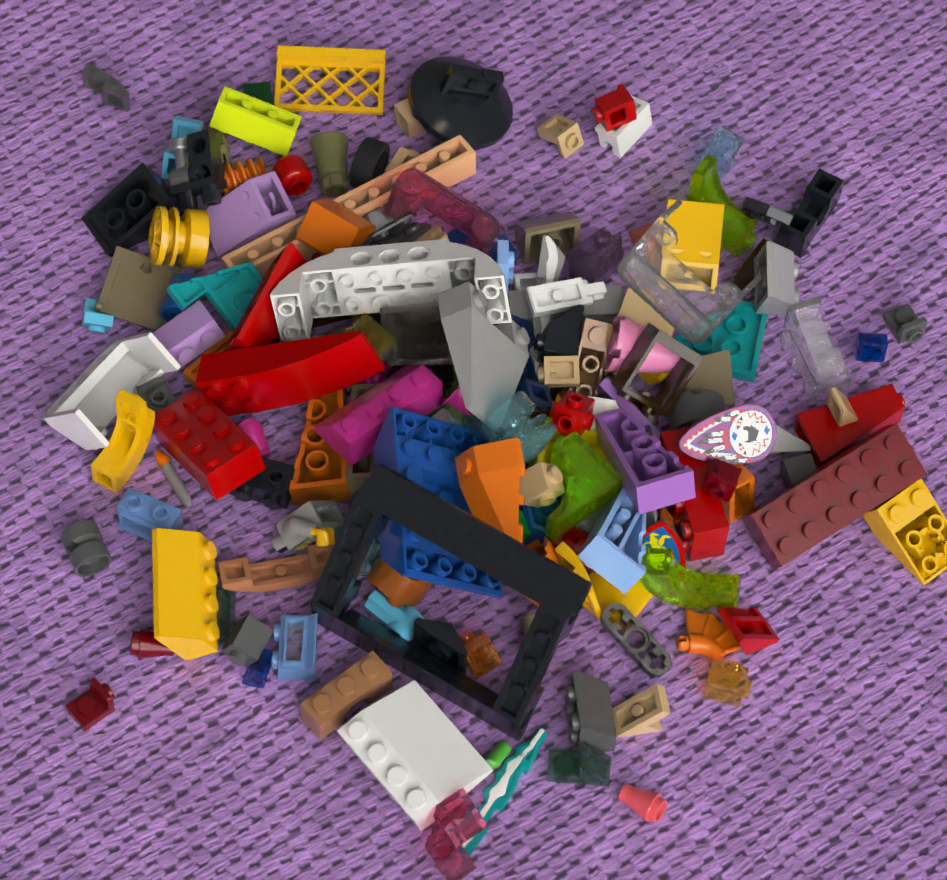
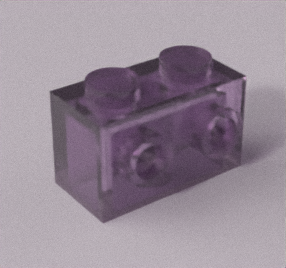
M598 230L568 252L569 279L581 277L582 280H587L588 284L601 282L622 268L624 257L622 236L611 234L607 230Z

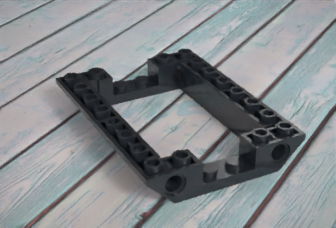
M380 463L352 501L310 605L312 614L318 613V624L367 653L373 650L384 663L508 736L520 741L545 689L540 684L559 643L569 636L593 583ZM389 519L394 520L540 604L499 694L354 609L348 610L351 601L357 597L362 582L356 578L374 536L385 531Z

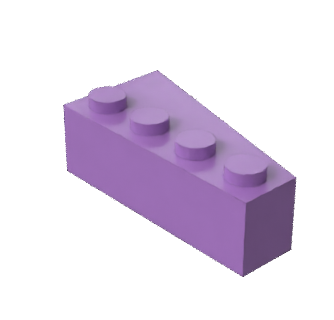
M623 407L595 415L598 444L639 515L696 498L694 470L688 465L683 466L675 453L665 450L661 446V441L656 436L647 434L645 427Z

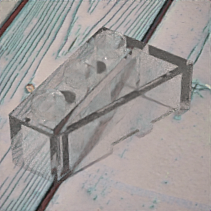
M820 296L788 305L782 334H780L781 346L785 351L789 350L792 356V367L795 373L801 374L804 391L807 396H812L815 404L826 402L832 387H836L844 395H847L851 383L839 347L834 348L827 332L832 330L829 321L823 323L819 307L822 305Z

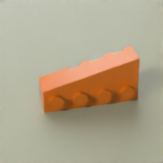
M344 388L309 400L306 424L300 439L301 446L298 457L295 460L293 480H291L289 487L294 506L304 505L308 501L335 500L336 502L352 500L346 481L347 461L314 431L315 425L348 404Z

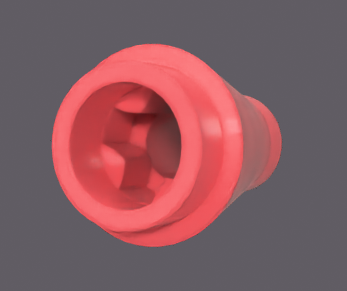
M628 783L622 787L618 800L625 803L646 822L651 820L657 823L662 818L667 807V800L662 798V794L634 787Z

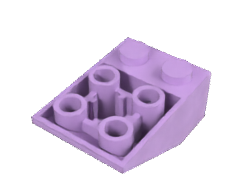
M275 171L247 180L221 198V204L210 206L206 209L210 224L209 241L218 260L296 219V212Z

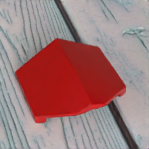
M731 606L717 607L718 614L746 655L778 642V636L757 608L751 607L749 610Z

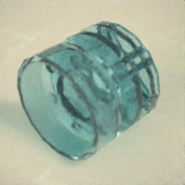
M519 391L493 411L480 426L478 435L486 443L520 438L524 463L532 461L547 447L549 441L557 432L558 427L553 422L544 425L548 419L545 413L531 419L530 417L536 409V404L524 391Z

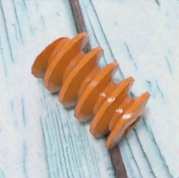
M257 156L256 165H254L250 158L246 159L245 167H243L239 160L235 161L234 169H232L228 162L225 163L224 179L227 181V188L222 189L221 192L226 196L231 190L236 189L247 180L266 174L261 156Z

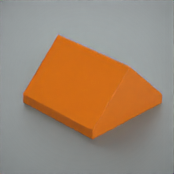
M330 198L315 200L311 202L297 233L296 240L324 256L334 252V249L360 247L374 231L376 225Z

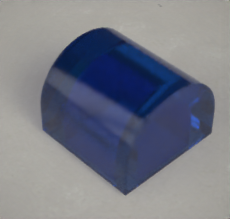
M858 332L855 344V360L883 363L888 346L887 334Z

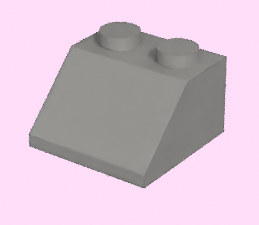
M766 241L754 258L755 314L789 315L799 302V290L795 289L794 279L798 276V262L794 261L793 251L772 241Z

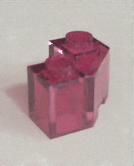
M464 788L436 805L433 815L435 821L431 835L427 836L425 843L426 850L446 880H460L477 868L462 844L489 827Z

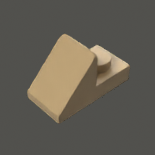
M656 683L612 708L617 737L662 731L660 720L671 714L665 686Z

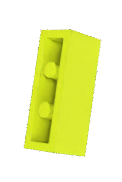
M224 86L209 127L243 139L247 143H253L266 148L273 153L287 156L302 116Z

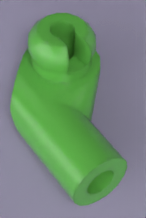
M499 741L484 760L492 769L499 767L511 752L510 745L505 741Z

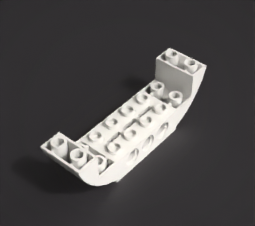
M449 239L334 249V252L309 261L289 273L270 294L281 342L310 338L313 318L439 308L438 293L467 281L485 294L487 299L485 311L489 322L492 324L512 323L504 273L499 265L480 250L467 245L452 243Z

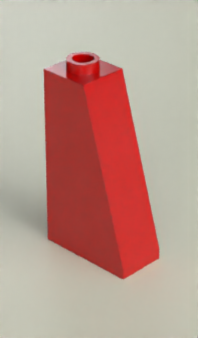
M893 384L848 397L847 399L858 420L841 427L837 425L827 405L796 415L794 430L799 439L811 445L810 451L805 452L806 454L811 453L816 468L824 465L835 458L836 455L843 453L882 427L901 421L903 410L905 409V401L903 396L896 392Z

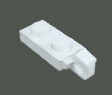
M579 277L530 286L526 288L525 295L532 318L566 312L578 305H583L584 308L593 305L595 300L603 299L607 290L604 281L588 284L587 280H582Z

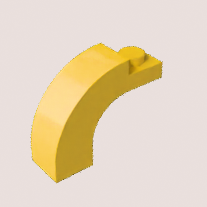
M123 389L115 396L117 419L113 434L109 440L110 444L103 449L91 464L93 481L118 494L138 467L149 444L155 421V411L147 407L146 401L139 395L131 394Z

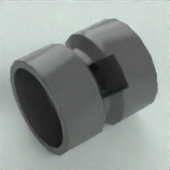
M92 520L79 521L68 526L60 536L66 553L70 555L69 559L77 576L88 577L104 571L111 564V555L106 544L102 542L103 538L96 522Z

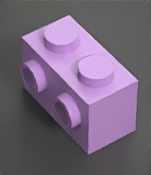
M200 300L153 332L158 341L180 364V368L226 337Z

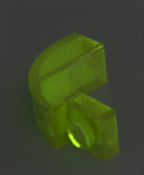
M646 548V553L642 556V565L646 566V573L640 580L645 589L653 596L677 607L710 611V606L738 607L741 584L739 574L695 572L681 566L676 561L673 549Z

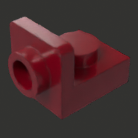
M714 457L701 491L711 495L713 498L729 503L737 487V481L742 469Z
M95 677L89 680L90 689L65 706L67 712L84 732L115 711L113 704L115 695L106 683L100 684Z

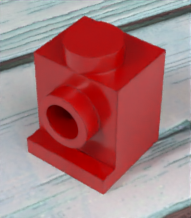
M622 83L617 85V90L594 99L596 107L591 108L593 118L597 124L601 123L607 132L637 119L634 99Z

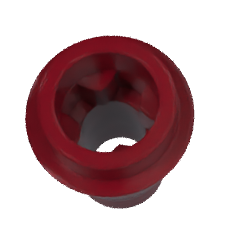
M142 628L140 631H132L130 655H136L137 659L174 656L172 650L154 638V632Z

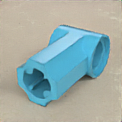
M374 590L364 604L366 612L383 624L386 629L408 642L413 639V622L417 618L424 619L412 606L405 607L402 605L400 608L390 605L386 601V595L380 590Z

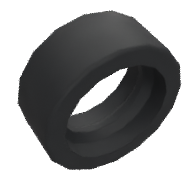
M366 137L361 142L350 170L349 183L352 187L357 188L385 173L390 154L388 143L372 137Z

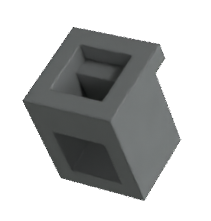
M163 375L136 387L137 395L146 401L147 407L155 411V414L176 401Z

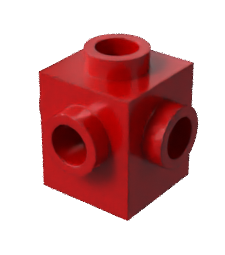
M568 390L559 402L555 401L550 411V418L553 419L551 430L560 433L566 438L579 439L585 430L589 431L593 425L595 399Z

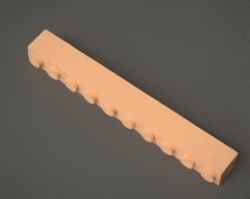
M458 135L335 198L333 201L361 217L378 207L381 208L384 216L387 215L383 205L399 195H407L410 198L411 205L409 208L476 174V152L461 135ZM306 214L221 257L223 269L251 262L261 276L264 277L273 259L289 242L296 246L306 262L311 260L313 254L317 252L296 240L297 233Z

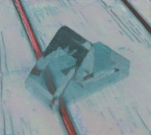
M719 125L692 173L715 187L738 164L733 159L745 139L724 125Z

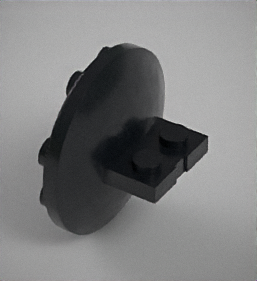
M450 56L436 57L421 64L409 82L407 91L408 101L413 117L429 133L441 140L442 143L461 135L474 150L490 147L504 137L513 119L512 102L502 85L504 82L503 71L485 69L463 58Z

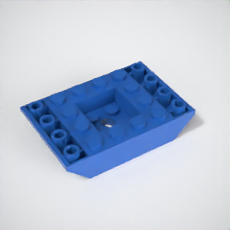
M392 407L386 415L373 447L374 468L381 463L472 515L459 486L454 458L472 446L489 443L488 433ZM389 519L385 531L379 533L381 559L401 576L500 599L503 597L502 582L394 520Z

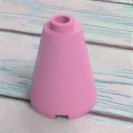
M622 315L615 316L611 323L614 324L613 330L615 331L610 339L604 365L606 367L605 372H618L645 329V326ZM656 342L637 373H671L681 357Z

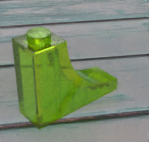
M707 154L693 171L687 200L724 204L721 248L740 257L745 249L750 250L757 239V235L754 234L757 222L740 211L726 195L718 178L717 159Z
M576 431L567 437L562 436L558 438L552 445L550 463L557 465L561 471L563 485L566 490L561 504L547 517L545 534L552 541L610 502L618 494L622 486L623 477Z

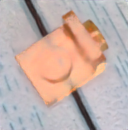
M472 630L460 637L467 649V667L474 679H478L503 664L485 631L475 634Z

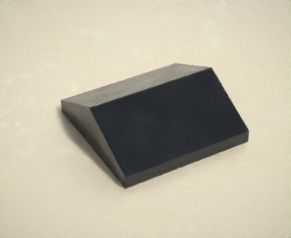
M417 618L413 622V644L466 675L467 649L452 623Z

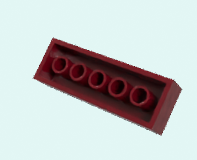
M895 423L882 427L742 515L741 518L770 567H782L921 479L927 473L900 427Z

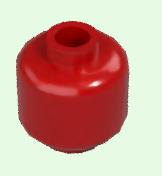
M298 155L283 156L275 163L272 171L276 172L288 196L304 194L312 183L311 171L305 160Z

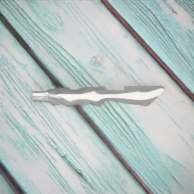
M544 235L542 238L536 278L542 279V284L558 281L566 258L548 235ZM555 314L532 318L535 338L537 333H542L546 325L553 321L552 319ZM533 346L530 348V355L538 380V366H543L544 363L536 361L538 350H534Z

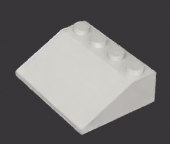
M415 680L361 710L337 730L343 741L420 831L433 823L494 771Z

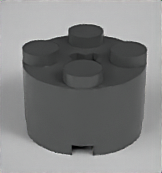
M701 389L702 394L692 395L691 390L682 392L668 415L670 430L693 426L710 415L725 410L726 405L723 396L709 389Z

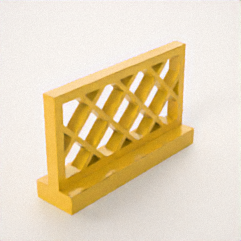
M277 45L274 106L294 112L383 115L386 50ZM282 69H295L299 75L288 82L282 76ZM313 70H321L326 76L315 83L308 74ZM341 71H348L353 77L343 85L335 76ZM368 72H380L379 79L371 86L362 78ZM304 78L312 87L301 95L293 86ZM329 80H332L339 89L329 96L321 87ZM359 81L366 90L356 97L348 88ZM288 90L298 98L291 104L280 103L281 96ZM317 91L325 100L319 105H312L306 99ZM344 92L352 101L346 106H339L334 99ZM371 93L378 100V107H366L361 101Z

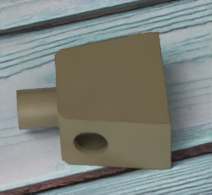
M730 349L704 355L703 361L683 392L691 390L693 395L702 394L701 389L713 390L723 396L726 408L734 407L735 398Z

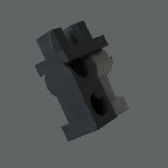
M206 129L186 135L187 138L182 137L169 140V151L175 154L176 169L169 174L171 184L169 194L170 196L177 197L180 211L198 209L197 196L202 195L203 205L214 206L221 204V190L227 188L220 152V145H223V134ZM187 152H189L190 164H189Z

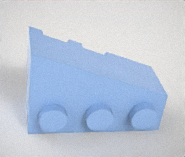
M624 488L618 492L600 513L578 554V558L588 568L593 569L618 590L626 594L646 573V566L642 565V556L646 553V546L642 544L643 535L646 533V513L638 514Z

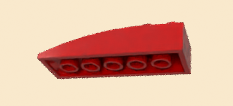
M362 330L203 354L201 355L196 384L227 416L282 408L331 394L384 371L385 365Z

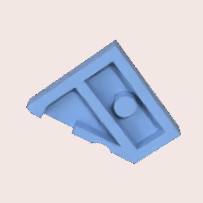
M497 240L496 263L504 273L508 295V285H513L515 254L514 251H509V240Z

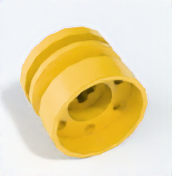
M156 206L148 237L152 265H162L165 262L166 266H173L178 254L181 267L202 269L205 265L209 247L210 224L207 210L186 209L180 221L177 208L171 207L167 211V208L164 206Z

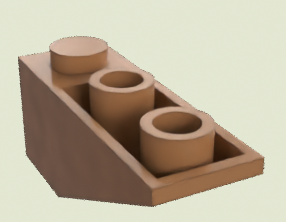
M583 317L578 350L580 387H567V391L569 390L584 396L597 397L598 392L596 388L601 382L614 324Z

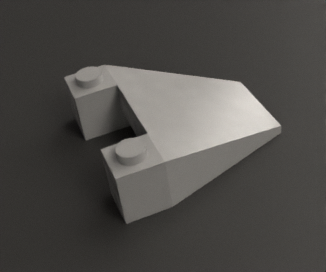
M467 281L437 294L440 318L465 407L496 432L502 427L529 358L527 344L530 343V338L526 329L521 328L513 320L512 323H501L496 326L489 322L486 318L485 307L487 306V299L485 294Z

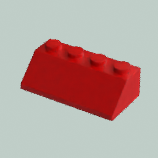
M289 242L273 259L223 351L268 345L272 340L276 342L279 339L280 335L270 294L289 273L307 263L294 244Z

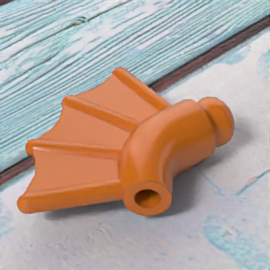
M689 608L685 609L687 634L686 636L679 635L676 638V648L678 651L704 655L716 664L726 654L742 649L726 624L719 621L711 612L697 613Z

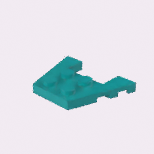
M251 262L217 271L214 274L203 277L199 276L179 284H172L166 291L181 311L201 296L206 295L234 332L263 277Z

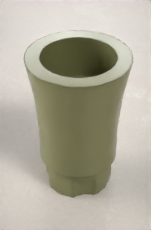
M336 131L319 133L310 141L321 193L325 194L326 197H338L345 194L348 189L347 151L349 140L345 134Z

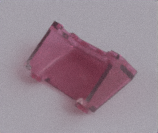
M415 168L404 170L394 182L384 212L389 217L397 220L400 215L405 213H411L416 218L420 210L425 208L468 235L469 238L464 245L478 249L490 257L497 249V240H502L505 234V227L498 218L428 174Z

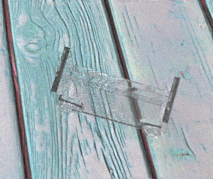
M678 199L660 215L619 263L618 274L625 284L661 315L686 340L694 344H700L730 315L762 280L763 276L759 273L743 290H740L731 282H721L712 291L671 253L678 243V235L667 221L681 206L682 202Z

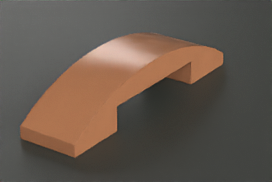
M334 545L307 546L308 554L249 564L248 557L218 562L222 587L226 590L238 592H268L293 588L316 581L321 578Z

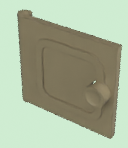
M116 246L99 300L95 304V310L156 331L166 323L159 313L163 299L167 295L166 289L171 278L176 274H181L182 269L175 266H166L164 262L162 265H152L150 257Z

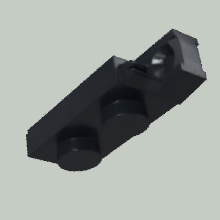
M745 197V201L741 206L742 209L739 211V213L753 220L755 218L776 227L779 222L790 225L793 215L750 197Z

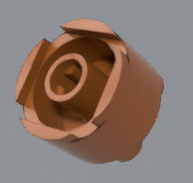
M381 554L367 575L369 583L376 586L386 595V601L397 608H400L402 604L407 606L420 604L434 584L401 576L381 559Z

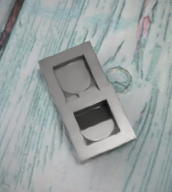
M86 64L82 70L84 87L103 93L104 104L129 112L131 104L127 89L110 74L95 66Z

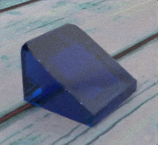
M265 648L259 660L246 668L242 684L260 689L265 687L272 666L270 649Z

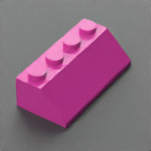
M423 364L404 366L315 425L314 431L352 466L373 452V447L390 408L395 407L426 416L443 404L442 381Z

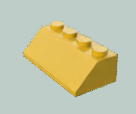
M155 528L152 529L154 638L184 660H192L218 652L220 631L217 626L219 604L216 598L218 577L215 571L217 550L214 543L200 532Z

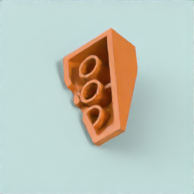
M520 438L472 446L455 457L459 486L472 515L523 543V525L519 523V505H524V495L520 494V477H525V463Z

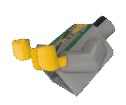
M335 500L308 501L276 524L280 534L272 538V544L279 553H283L288 549L290 551L306 550L307 546L317 544V546L334 545V534L339 535L345 519Z

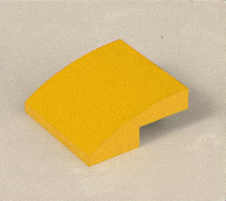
M562 541L554 550L563 567L591 582L583 563L573 550ZM592 585L583 606L600 619L602 609Z
M591 572L589 575L602 612L607 605L620 603L635 618L660 587L656 580L645 573L624 594L597 572ZM609 611L611 616L608 621L611 624L618 622L623 629L627 630L629 628L630 622L626 626L620 622L619 619L622 616L620 612L613 614Z

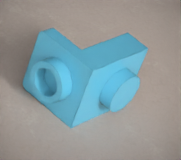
M87 298L85 300L81 327H87V331L104 334L105 330L110 331L114 316L96 311L95 304L98 300Z

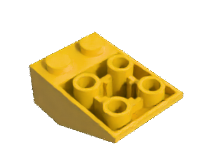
M668 199L659 287L716 293L724 204Z
M922 479L917 480L862 515L874 535L923 586L947 569V519Z

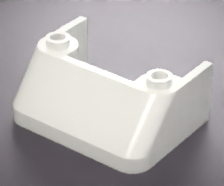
M151 332L118 339L100 353L46 410L42 418L50 427L85 450L105 448L110 444L105 437L108 433L105 427L117 415L115 396L119 391L123 389L131 394H137L136 387L158 378L164 373L177 371L181 366Z

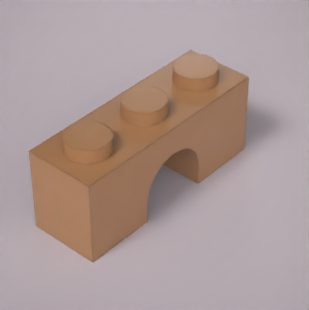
M372 650L300 703L302 721L319 740H322L344 723L346 714L355 704L365 700L369 705L391 689L392 671Z

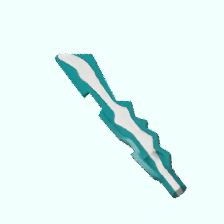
M538 728L527 742L517 746L513 756L504 760L502 770L496 771L495 782L483 790L485 803L448 838L453 865L456 870L462 868L489 831L484 826L494 812L503 811L517 788L519 778L523 773L528 774L539 754L541 744L548 736L544 729Z

